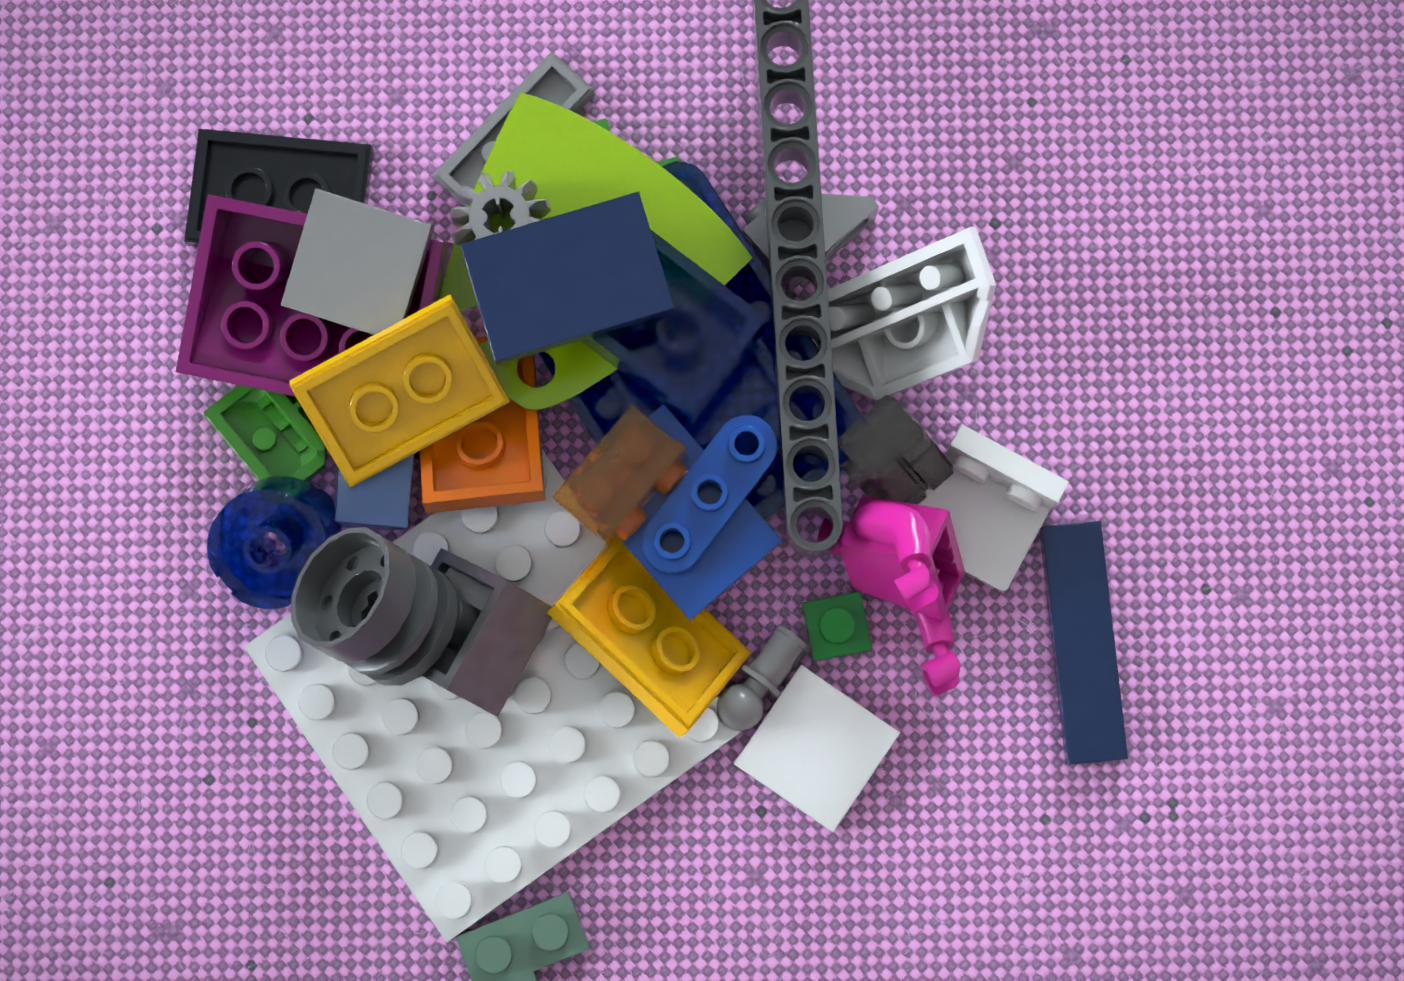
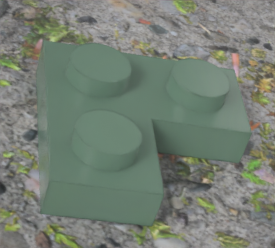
M570 891L455 937L472 981H539L536 970L591 949Z

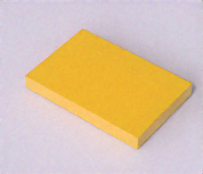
M451 294L289 380L290 388L350 488L510 402L505 389Z
M617 536L605 546L546 612L679 738L692 728L752 653L707 609H704L690 622Z

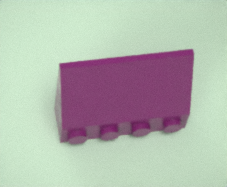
M207 195L175 372L295 396L290 388L289 380L373 336L354 328L281 306L308 214L221 196ZM435 239L430 240L408 316L439 300L454 243Z

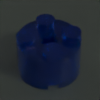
M271 476L250 484L231 499L213 520L207 539V554L210 567L216 577L220 576L225 585L232 590L230 594L247 605L262 609H278L291 605V598L298 575L311 554L329 537L342 531L341 525L335 522L336 510L331 496L324 490L318 489L304 480L289 476ZM270 532L276 534L278 541L284 543L285 548L282 551L276 550L275 540L266 538Z

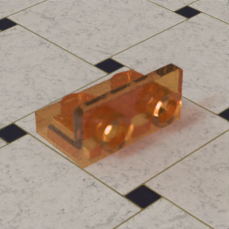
M631 405L553 494L552 498L608 547L617 537L626 542L648 517V514L642 508L657 490L666 496L688 471L689 468L682 463L688 456L687 447L679 440L674 441Z

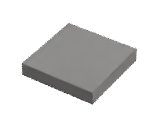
M315 188L281 306L372 335L381 332L407 318L435 226Z

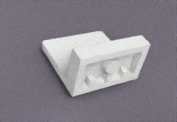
M961 424L917 505L948 510L965 573L999 592H1004L1009 588L1049 511L1059 502L1069 481Z

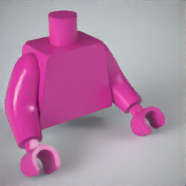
M867 496L859 500L850 521L843 520L840 538L834 549L829 553L843 558L851 584L858 591L902 606L913 614L921 632L925 651L934 654L936 657L920 665L922 675L932 695L942 694L959 684L960 663L954 652L950 651L954 647V638L949 606L965 573L950 512L940 508ZM826 518L820 526L817 543L824 541L831 534L830 523Z

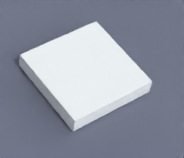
M801 665L736 759L734 765L822 826L834 832L900 732Z

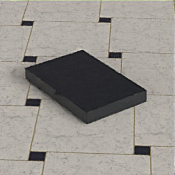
M199 129L184 242L188 246L198 247L208 194L308 214L315 188L368 204L374 155L372 145Z

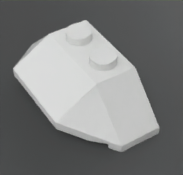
M969 227L828 289L833 380L835 383L871 399L880 400L979 360L996 283L976 227ZM797 335L789 340L796 360H811L819 352L818 344L809 336Z

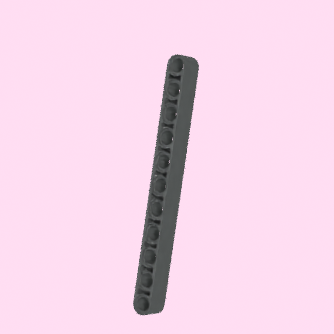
M752 0L785 528L788 543L795 552L804 557L817 558L825 556L834 549L842 533L843 516L809 0H795L791 5L783 8L774 7L766 0ZM786 46L794 49L799 55V59L793 64L783 66L774 63L768 57V54L776 47ZM790 103L799 107L803 112V117L795 123L785 124L776 120L771 112L780 104ZM789 160L797 161L807 170V175L798 182H785L778 177L775 169L782 162ZM796 218L808 224L811 234L802 241H789L781 235L778 228L785 220ZM796 276L804 277L814 285L815 293L807 300L795 301L786 296L782 285L789 278ZM797 335L809 336L818 344L819 352L811 360H796L786 350L785 345L788 340ZM811 394L822 403L823 413L815 420L802 421L792 414L789 404L797 395ZM806 453L820 456L826 463V475L814 482L802 480L797 476L793 468V463L797 457ZM819 513L829 521L831 534L822 542H808L798 533L796 526L798 520L805 514Z

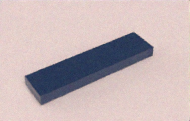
M1101 521L1042 526L1039 532L1065 765L1128 759Z

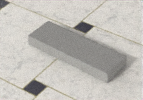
M552 51L432 175L434 180L463 207H467V204L461 198L459 192L464 186L474 190L500 130L520 92L555 103L575 113H578L595 96L594 89Z

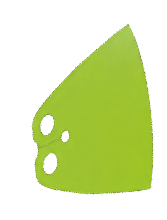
M520 92L500 130L481 174L488 173L494 186H500L504 172L507 170L512 171L516 178L515 190L528 180L535 182L538 190L533 200L547 199L551 211L541 218L542 220L639 191L675 312L544 351L554 360L555 374L547 385L541 387H530L522 382L517 372L520 359L496 365L489 340L479 345L511 400L529 410L549 408L578 395L645 352L728 283L752 259V256L732 230L707 204L651 158L581 115L555 103ZM478 179L474 191L478 194L483 191L480 179ZM505 212L504 219L501 218L500 213L490 218L494 233H498L499 226L502 227L503 231L509 230L514 226L510 213ZM454 243L439 300L451 294L461 313H463L468 308L479 306L461 246H456Z

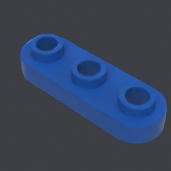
M741 415L726 422L649 521L642 535V550L646 560L655 570L667 575H678L692 569L772 466L777 453V439L773 429L766 421L752 415ZM750 435L757 440L759 447L751 455H742L735 448L736 440L740 436ZM706 483L716 484L722 492L720 499L713 504L703 503L697 495L702 485ZM667 532H678L684 538L682 549L676 553H668L660 545L661 538Z

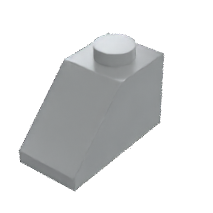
M821 193L826 261L876 219L879 205L872 197ZM763 199L744 218L748 225L743 229L742 243L769 272L765 199ZM796 218L785 220L778 228L781 235L789 241H802L811 234L808 224ZM799 276L789 278L784 282L782 288L789 294L806 278Z

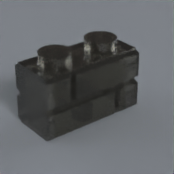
M885 395L865 413L867 418L865 422L857 420L838 437V446L849 457L840 466L868 497L918 505L927 497V489L934 491L954 473L951 462L894 396Z

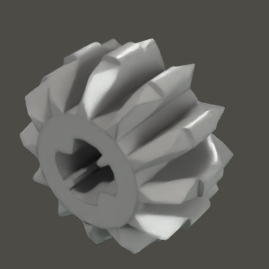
M505 171L502 175L500 186H494L490 175L482 173L479 179L483 191L478 194L472 188L464 186L459 192L461 198L470 207L458 206L450 211L452 221L462 225L452 233V238L455 245L460 246V244L496 234L493 232L490 218L500 213L502 219L505 218V212L510 213L514 225L511 229L542 220L541 218L551 211L550 204L547 199L533 200L538 189L536 183L532 180L522 183L515 190L516 178L514 172ZM501 226L498 227V233L503 232Z

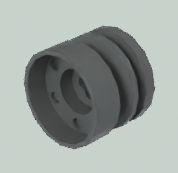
M367 527L347 528L329 537L311 554L298 575L291 598V622L301 640L330 657L344 662L351 668L382 685H403L421 677L439 660L452 638L458 617L457 592L448 576L407 553L404 549Z

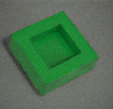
M861 591L802 602L813 662L872 651Z

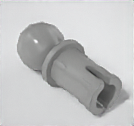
M778 625L775 629L776 632L750 666L742 665L739 670L747 677L746 681L743 684L729 686L720 694L717 701V713L725 727L735 731L753 728L762 717V698L768 693L774 698L780 696L781 693L777 688L802 655L810 649L801 638L789 629Z

